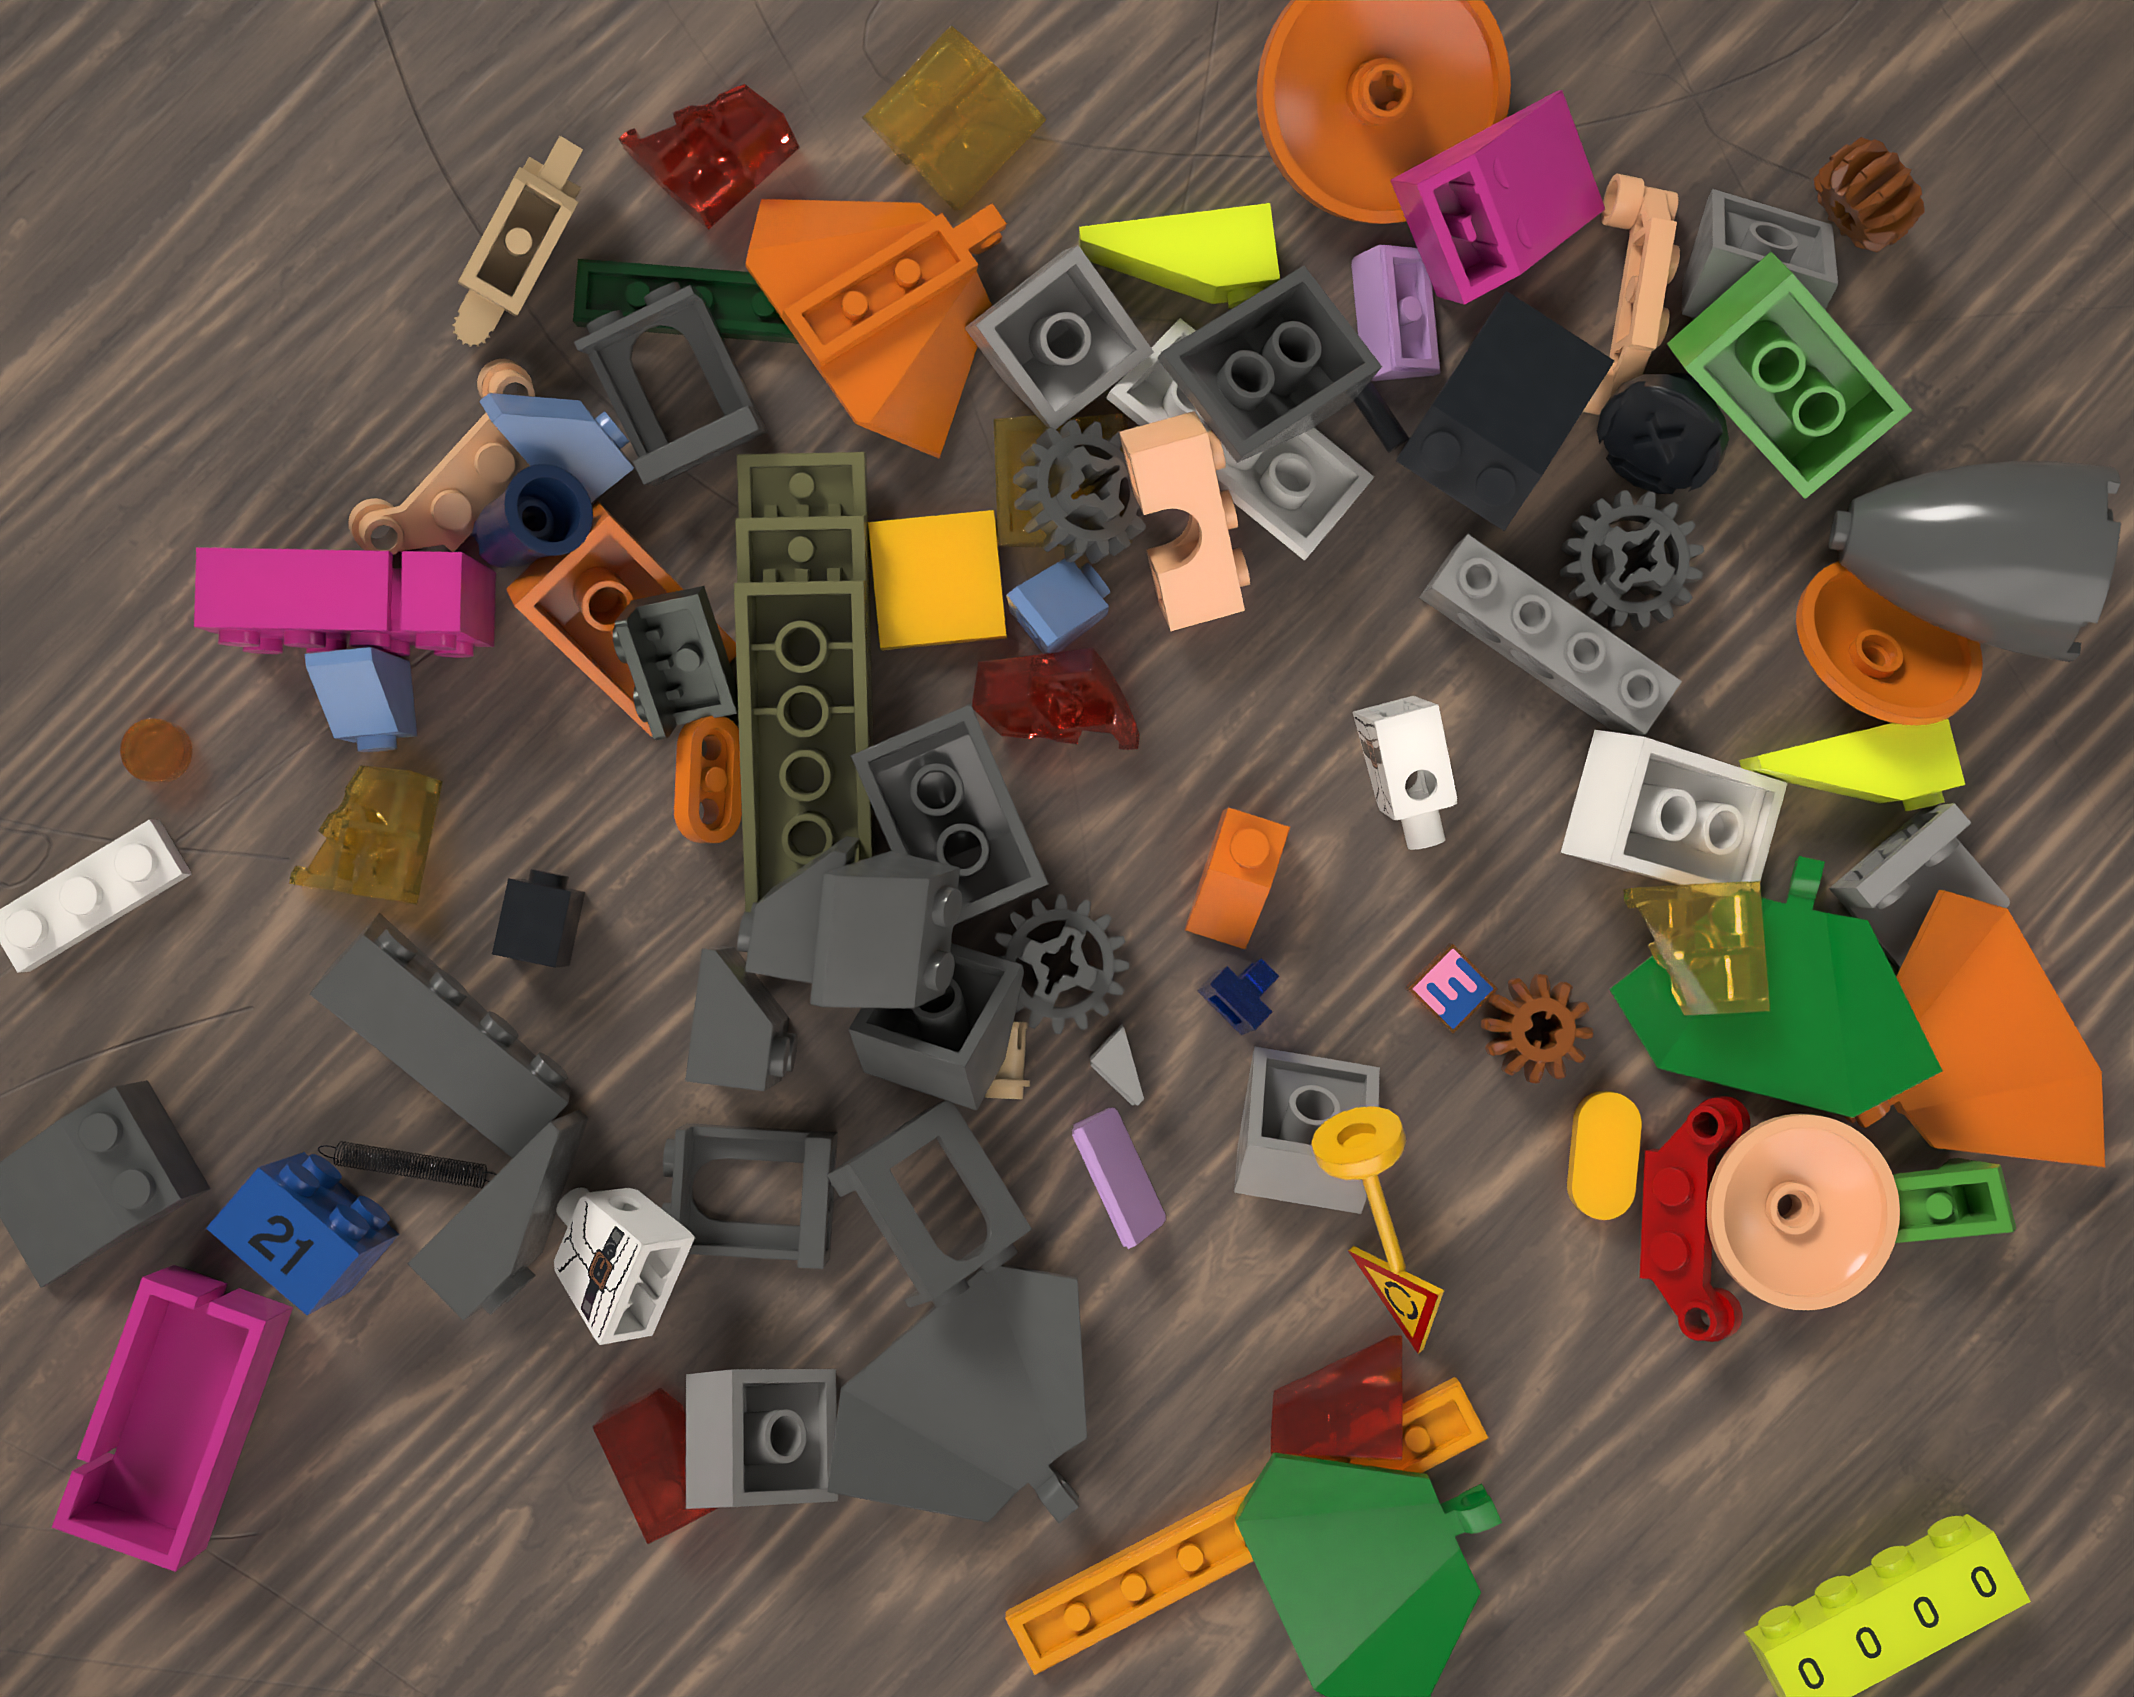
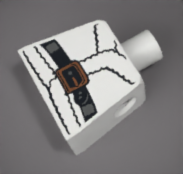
M1410 696L1353 711L1379 810L1393 820H1401L1407 847L1410 850L1423 849L1444 842L1446 839L1439 810L1456 805L1457 794L1438 704L1416 696ZM1417 771L1415 784L1411 788L1405 789L1407 778Z
M586 1188L571 1190L562 1197L556 1209L557 1215L568 1227L554 1259V1269L599 1345L653 1336L695 1239L694 1235L638 1190L632 1188L589 1192Z

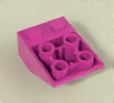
M1562 90L1544 97L1390 180L1436 296L1464 305L1521 275L1605 210Z

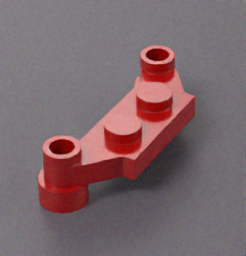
M1727 1096L1704 1100L1689 1113L1683 1125L1660 1149L1645 1150L1640 1278L1649 1279L1654 1282L1678 1317L1681 1331L1688 1338L1696 1341L1717 1342L1728 1338L1738 1331L1743 1319L1742 1307L1738 1299L1728 1290L1712 1287L1711 1285L1712 1242L1707 1224V1199L1712 1177L1716 1169V1155L1721 1149L1731 1147L1740 1136L1750 1130L1751 1126L1750 1116L1746 1107L1740 1101ZM1711 1114L1717 1119L1718 1122V1130L1716 1133H1714L1709 1126V1117ZM1701 1309L1708 1314L1710 1326L1702 1320Z

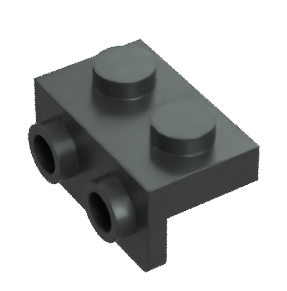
M705 586L632 600L615 620L613 644L620 661L627 663L635 684L633 698L636 712L643 722H648L654 740L669 738L677 725L690 723L709 716L717 718L737 714L738 689Z

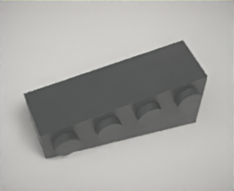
M380 913L328 968L310 992L312 997L511 1158H514L569 1103L571 1087L565 1083L568 1075L562 1067L541 1052L537 1055L532 1053L517 1039L519 1037L518 1033L507 1021L494 1012L486 1011L455 978L439 968Z

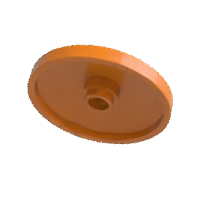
M1290 0L1273 25L1260 59L1256 97L1261 132L1266 147L1282 176L1293 189L1317 208L1333 216L1359 223L1389 224L1405 222L1406 218L1390 180L1507 118L1511 93L1510 65L1502 33L1496 19L1483 0Z

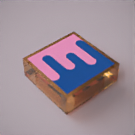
M1450 943L1405 987L1452 1034L1498 990L1454 944Z

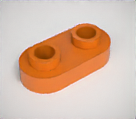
M709 716L686 723L679 733L676 751L674 818L679 831L688 840L696 843H721L734 835L740 825L742 816L739 728L727 717L714 718ZM703 739L705 740L707 745V752L705 757H703L702 755ZM700 802L703 804L704 807V816L702 820L700 819L699 814Z

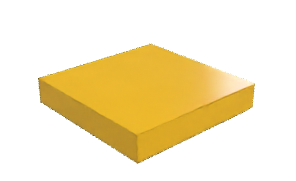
M994 510L868 522L879 642L882 651L1007 638Z

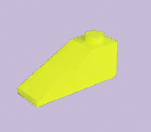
M1270 203L1079 227V247L1090 262L1210 304L1228 302V307L1233 309L1280 280Z
M1948 718L1928 725L1915 726L1888 723L1739 760L1741 768L1783 782L1876 803L1903 801L1905 811L1944 803L1943 790L1965 785Z

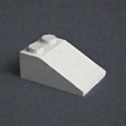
M1594 730L1561 853L1724 898L1735 890L1757 895L1788 783L1647 737Z

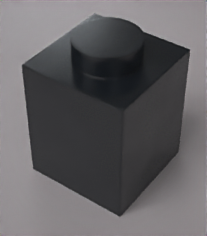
M531 869L528 880L508 878L492 955L554 968L570 966L585 892L567 888L569 876Z

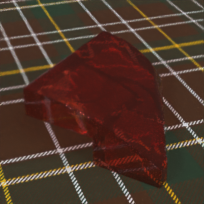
M746 84L720 93L708 104L701 106L691 105L673 112L676 125L642 139L634 128L626 131L618 138L627 153L677 203L708 230L800 148L784 113Z
M1094 648L978 662L972 708L1000 736L1025 739L1047 738L1060 743L1078 744L1082 731L1112 734L1119 741V749H1138L1140 733L1131 709L1113 674Z
M1402 1335L1386 1337L1356 1353L1274 1390L1270 1454L1272 1455L1275 1452L1324 1460L1347 1458L1403 1461Z
M658 1388L604 1414L593 1425L592 1428L647 1544L718 1509H686V1414L682 1404L663 1389Z

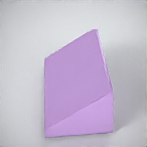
M1378 245L1356 255L1352 259L1351 266L1358 336L1382 365V368L1371 381L1440 374L1432 283L1418 248Z
M1108 1108L1073 1124L1072 1136L1123 1247L1127 1246L1129 1249L1138 1245L1162 1226L1166 1216L1118 1111L1115 1108Z

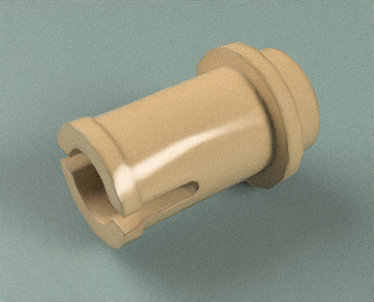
M1013 1022L1006 1058L985 1098L1023 1099L1024 1087H1030V1080H1024L1027 1022Z

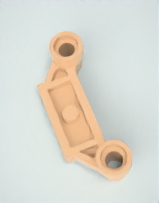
M1618 173L1612 177L1603 199L1605 210L1601 212V222L1606 226L1629 230V241L1609 356L1615 361L1583 410L1585 413L1600 415L1607 401L1622 383L1643 375L1651 352L1663 342L1670 319L1669 309L1663 307L1666 286L1673 280L1680 259V248L1678 245H1673L1677 225L1674 218L1678 208V194L1644 186L1642 178Z
M493 360L487 363L478 375L477 387L481 398H484L489 393L503 394L504 388L514 382L518 383V390L515 395L535 397L530 375L512 360ZM485 413L400 506L394 507L389 502L377 498L364 500L351 511L348 521L349 530L356 543L363 550L390 551L394 555L399 551L445 545L449 550L455 552L472 533L474 522L484 507L497 499L506 490L511 480L520 471L530 467V465L492 423L487 413ZM383 525L390 526L388 533L384 537L379 539L371 538L375 528Z

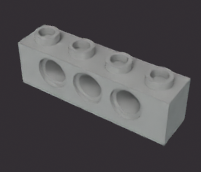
M1469 534L1454 546L1419 597L1615 733L1635 736L1646 735L1682 682Z

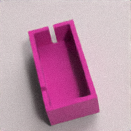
M196 547L194 627L218 634V644L243 647V652L256 654H282L284 643L285 646L306 648L307 653L347 650V644H350V647L354 648L372 647L394 656H410L411 645L419 649L434 650V655L473 657L474 647H494L496 572L462 552L402 551V568H392L393 553L390 551Z
M171 1265L142 1277L76 1458L87 1463L71 1472L51 1528L174 1572L203 1552L210 1540L293 1307L241 1288L224 1295L227 1283L177 1265ZM116 1448L115 1454L108 1453L112 1449Z

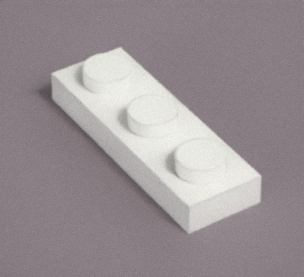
M149 819L1 908L0 944L18 973L30 972L190 876L192 873L161 821Z

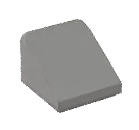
M1121 1024L1090 1056V1066L1132 1106L1134 1104L1138 1106L1144 1100L1125 1028Z

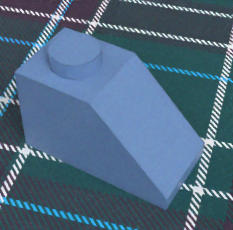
M489 393L479 401L492 423L530 466L549 464L568 471L584 486L591 503L634 469L621 450L630 442L625 434L605 411L595 418L580 400Z
M1064 558L1014 588L1007 594L1010 613L1049 661L1108 615L1109 606L1103 598L1110 593V590L1089 563L1078 568L1074 562H1067Z
M372 647L305 654L307 671L334 738L357 743L358 752H380L397 749L396 738L417 736L410 661Z

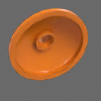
M1839 561L1822 569L1801 594L1796 611V626L1804 654L1822 682L1835 695L1853 708L1891 723L1915 726L1928 725L1945 720L1957 713L1972 698L1979 687L1983 670V657L1979 642L1934 626L1897 607L1868 588L1842 566Z

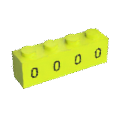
M1966 1514L1963 1517L1950 1516L1937 1521L1928 1529L1927 1536L1906 1547L1893 1546L1879 1552L1873 1557L1872 1565L1851 1576H1836L1824 1581L1816 1588L1815 1595L1793 1607L1785 1605L1769 1610L1761 1616L1758 1621L1759 1625L1744 1633L1778 1697H1852L2031 1601L1994 1531L1969 1514Z

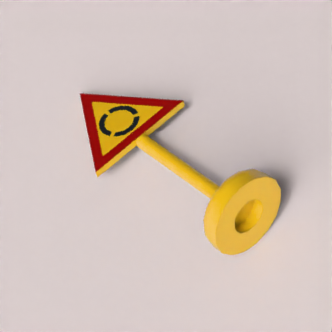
M1375 1106L1356 1107L1340 1112L1326 1120L1315 1131L1311 1145L1318 1166L1328 1175L1343 1180L1362 1179L1388 1262L1355 1246L1351 1247L1348 1251L1417 1354L1424 1350L1444 1290L1406 1272L1404 1258L1378 1178V1174L1393 1166L1402 1155L1406 1143L1405 1133L1399 1116L1389 1109Z

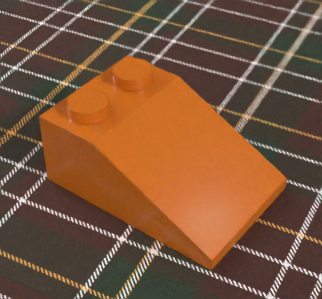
M597 501L592 506L593 522L590 533L577 549L563 555L545 556L536 559L506 588V591L514 606L641 728L653 737L648 722H643L636 712L633 698L635 684L628 664L622 663L616 654L613 644V629L615 627V620L632 600L685 589ZM717 623L730 663L736 657V642Z

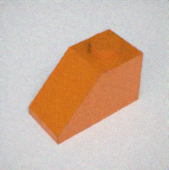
M1228 807L1224 809L1185 930L1246 949L1271 889L1290 827Z

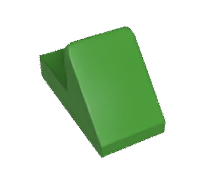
M1951 1158L1938 1169L1893 1174L1900 1204V1222L1895 1243L2009 1233L2017 1229L2000 1164Z

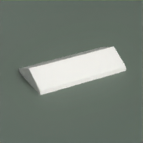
M1179 318L1152 347L1154 353L1127 373L1112 388L1106 399L1139 426L1195 411L1206 431H1211V428L1157 359L1163 350L1196 330ZM1312 428L1299 436L1238 463L1222 444L1226 468L1216 470L1220 491L1228 489L1233 503L1304 561L1374 478L1371 473L1316 428Z

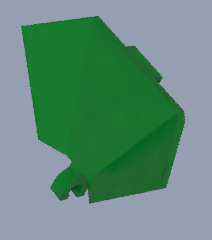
M1798 856L1794 863L1785 903L1735 890L1609 989L1658 1069L1852 1118L1943 1071L1869 921L1813 910L1825 864L1824 861Z
M1275 1452L1245 1496L1235 1516L1236 1524L1313 1689L1326 1697H1430L1481 1594L1455 1537L1464 1532L1470 1534L1480 1533L1502 1523L1496 1507L1482 1483L1440 1504L1427 1474Z

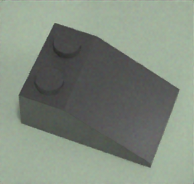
M1305 266L1300 267L1163 350L1157 358L1237 463L1309 431L1348 406L1382 368V365Z
M971 704L850 755L891 851L960 867L958 889L962 893V908L959 918L954 925L1049 885Z
M148 1080L113 1087L62 1117L0 1162V1218L40 1288L58 1280L210 1190L208 1183Z
M580 1109L550 1121L407 1263L463 1321L481 1308H484L490 1315L493 1314L505 1302L511 1301L536 1276L528 1267L543 1253L556 1215L557 1205L561 1200L588 1121V1117Z

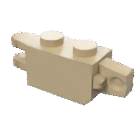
M559 136L544 165L529 157L524 167H519L458 280L459 285L469 290L458 310L459 316L454 317L456 322L452 324L455 327L453 333L457 334V340L460 339L463 345L467 343L469 347H472L473 344L478 347L481 342L486 343L485 339L490 338L489 332L494 331L504 311L515 317L518 316L578 204V201L575 199L581 187L567 179L583 149L562 136Z

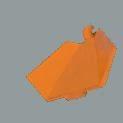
M761 199L745 265L749 273L855 424L938 459L940 458L978 347L965 330V327L992 306L977 273L979 264L972 254H981L1000 243L1003 237L1000 232L1005 230L1007 223L993 203L953 228L943 213L936 216L921 203Z
M1939 890L1896 977L1943 1071L1854 1118L1845 1116L1846 1120L1851 1123L1857 1121L1859 1126L1866 1128L1884 1117L1890 1111V1106L1894 1105L1897 1112L1906 1116L1931 1147L1937 1149L2105 1167L2102 1071L2007 908L1949 891Z

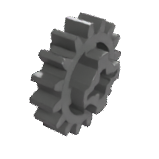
M1076 420L1068 421L1058 431L1053 427L1046 430L1036 439L1037 444L1031 445L1021 455L1020 459L1026 466L1013 476V483L1026 489V493L1014 502L1015 509L1030 510L1033 516L1024 529L1027 533L1036 532L1041 529L1047 535L1042 547L1046 552H1049L1058 544L1065 546V559L1070 563L1082 556L1084 552L1091 564L1098 563L1109 553L1113 556L1117 555L1130 546V540L1146 528L1144 522L1139 518L1143 515V512L1132 490L1125 456L1120 450L1122 443L1119 432L1107 441L1102 438L1101 423L1093 422L1081 433ZM1090 485L1095 487L1087 496L1083 494L1077 499L1071 498V495L1080 488L1084 490Z
M1621 491L1614 496L1613 509L1608 502L1601 498L1590 506L1591 515L1594 520L1581 515L1571 524L1574 531L1581 536L1580 539H1568L1561 546L1563 552L1574 556V562L1560 570L1561 577H1576L1578 586L1568 595L1570 601L1586 597L1591 603L1585 615L1591 619L1602 612L1609 613L1608 629L1611 630L1622 627L1627 617H1630L1634 631H1641L1649 627L1650 613L1659 623L1671 619L1674 615L1670 603L1681 607L1689 603L1693 598L1689 591L1683 587V584L1695 583L1702 579L1703 576L1702 571L1689 566L1690 559L1704 552L1702 545H1688L1685 538L1696 527L1695 523L1689 521L1679 526L1675 523L1673 518L1679 507L1675 502H1672L1661 511L1655 509L1656 499L1654 492L1648 491L1640 497L1636 505H1633L1629 491ZM1619 521L1643 523L1640 529L1631 532H1625L1618 526L1614 528L1609 526ZM1664 542L1670 554L1671 565L1666 561ZM1643 543V546L1637 552L1639 556L1635 561V566L1638 570L1619 580L1626 570L1624 566L1628 561V557L1625 553ZM1592 557L1598 562L1599 581L1593 571ZM1636 589L1645 596L1648 594L1654 596L1653 599L1644 602L1620 600L1623 594L1629 590Z
M1058 895L1055 902V910L1046 911L1043 903L1038 898L1032 900L1033 917L1027 920L1023 915L1014 911L1010 918L1017 931L1014 935L997 933L995 937L1001 945L1007 947L1006 956H997L998 958L1017 963V958L1033 966L1039 984L1033 997L1021 984L1015 1011L1016 1013L1023 1007L1032 1011L1029 1017V1027L1033 1029L1040 1024L1043 1017L1052 1018L1054 1033L1061 1034L1065 1019L1073 1017L1079 1028L1084 1030L1088 1028L1087 1011L1093 1008L1097 1013L1106 1017L1110 1011L1102 999L1107 992L1113 995H1122L1125 990L1119 983L1112 980L1114 972L1129 969V962L1116 959L1113 955V950L1126 942L1124 936L1108 938L1104 930L1109 926L1112 918L1108 914L1099 917L1095 922L1088 918L1091 902L1086 899L1078 906L1076 912L1067 910L1065 895ZM1056 920L1066 921L1060 936L1041 943L1027 937L1034 928L1043 923ZM1087 930L1094 936L1100 946L1103 957V970L1088 964L1085 960L1080 946ZM1069 935H1074V940L1070 947L1072 950L1070 961L1078 965V969L1074 976L1064 973L1059 981H1055L1051 991L1047 992L1045 989L1049 982L1047 977L1049 966L1041 962L1042 956L1045 952L1056 954L1061 945L1065 946ZM1079 985L1092 991L1089 996L1076 1004L1061 1007L1054 1006L1059 993Z

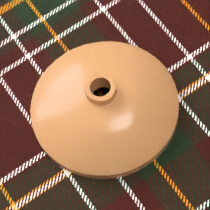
M1790 1114L1775 1117L1756 1125L1740 1136L1719 1162L1712 1177L1707 1199V1224L1710 1239L1717 1257L1728 1274L1741 1287L1757 1298L1773 1305L1793 1310H1817L1835 1306L1854 1297L1865 1289L1877 1277L1888 1261L1895 1245L1900 1222V1204L1896 1182L1879 1150L1870 1140L1851 1126L1828 1117L1812 1114ZM1789 1195L1792 1200V1207L1786 1215L1781 1216L1778 1212V1203L1783 1196Z

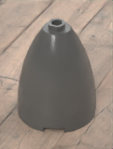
M2008 461L1966 465L1924 473L1887 484L1852 499L1847 512L1837 510L1831 525L1829 549L1839 550V563L1868 588L1897 607L1934 626L1967 639L2011 652L2072 662L2080 656L2081 643L2074 642L2080 628L2085 627L2088 622L2098 623L2112 579L2120 538L2121 522L2113 521V511L2108 508V493L2117 494L2121 484L2120 476L2117 470L2110 466L2059 461Z

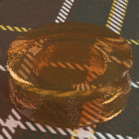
M149 718L138 721L126 731L121 741L120 755L123 765L134 777L147 782L166 783L179 778L187 770L192 759V744L187 733L179 725L166 720Z

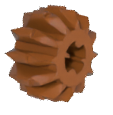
M1860 137L1852 144L1844 145L1829 157L1830 161L1819 169V174L1814 178L1815 189L1819 193L1817 195L1818 203L1826 209L1829 215L1828 220L1835 223L1839 228L1841 236H1848L1855 247L1861 249L1866 248L1877 253L1887 245H1893L1905 236L1908 230L1918 221V218L1925 213L1924 202L1920 198L1922 189L1913 181L1910 175L1912 169L1906 168L1900 162L1898 153H1890L1884 143L1876 139L1871 141Z
M1535 974L1533 976L1530 990L1520 978L1510 979L1508 981V989L1513 1001H1509L1506 997L1498 994H1492L1489 998V1003L1492 1007L1502 1012L1500 1020L1489 1017L1481 1020L1482 1029L1500 1033V1037L1491 1040L1485 1046L1487 1054L1497 1056L1508 1052L1502 1062L1501 1070L1513 1076L1524 1066L1526 1081L1530 1083H1540L1545 1067L1548 1073L1555 1079L1560 1080L1566 1077V1067L1561 1057L1565 1056L1569 1060L1582 1063L1586 1055L1582 1050L1573 1046L1575 1037L1591 1039L1594 1035L1592 1028L1575 1024L1576 1019L1584 1016L1589 1011L1588 1004L1583 1001L1567 1004L1572 995L1573 986L1567 982H1560L1550 991L1548 976L1544 974ZM1531 1015L1548 1019L1549 1025L1541 1030L1543 1038L1541 1042L1525 1036V1032L1533 1027Z

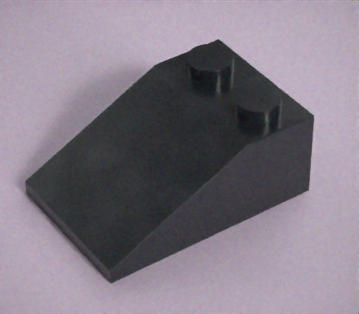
M1506 291L1398 454L1396 461L1505 531L1546 471L1615 360Z

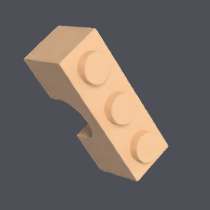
M1195 411L1119 432L1132 490L1143 514L1146 515L1165 509H1180L1190 514L1188 524L1178 538L1170 543L1146 549L1159 606L1170 631L1245 611L1240 587L1250 585L1248 568L1241 548L1232 550L1228 530L1238 527L1236 510L1229 490L1220 491L1216 470L1226 468L1221 441L1212 430L1206 431Z

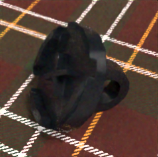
M1685 373L1643 374L1622 383L1601 410L1597 426L1599 444L1602 440L1604 441L1605 448L1609 452L1606 460L1613 470L1632 485L1656 494H1673L1676 489L1691 487L1689 489L1691 491L1702 487L1719 468L1729 442L1726 419L1717 403L1691 375Z

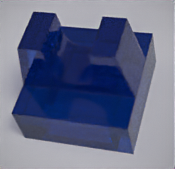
M1260 958L1255 963H1250L1238 976L1228 966L1213 973L1197 991L1240 1035L1255 1031L1273 1012L1260 997L1277 980L1279 975Z

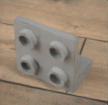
M1955 803L1922 808L1829 888L1854 918L1869 921L1885 955L1898 970H1900L1939 890L1949 891L2003 908H2007L2010 904L2009 898L1956 838L1971 822Z

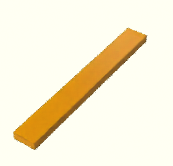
M1453 1377L1305 1454L1303 1457L1423 1473L1488 1439V1436L1459 1380ZM1254 1482L1007 1610L1005 1619L1034 1675L1253 1562L1254 1560L1236 1524L1235 1516Z

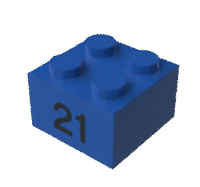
M305 1152L258 1167L206 1227L208 1231L306 1315L351 1292L399 1236V1233L387 1224L390 1217L379 1204L365 1196L357 1198L339 1182L342 1176L336 1167L316 1154L308 1156Z

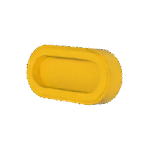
M1604 1090L1593 1092L1581 1100L1573 1116L1567 1191L1577 1209L1599 1220L1614 1219L1625 1213L1631 1206L1636 1192L1642 1121L1635 1104L1621 1094Z

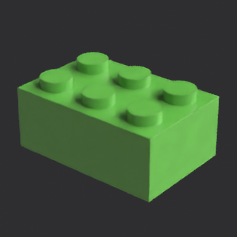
M1772 252L1767 254L1667 343L1683 367L1804 499L1809 497L1912 411L1909 405L1797 277Z

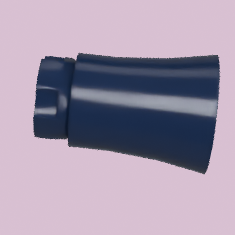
M549 464L532 465L520 471L511 480L506 490L497 499L484 507L474 522L472 536L479 545L480 557L489 564L500 568L524 566L545 556L563 555L577 549L590 533L593 522L592 504L584 486L568 471Z

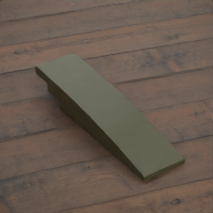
M867 453L737 454L739 518H735L737 583H734L746 912H751L753 903H758L774 886L846 836L859 838L855 862L875 856L874 809L850 756L873 746Z

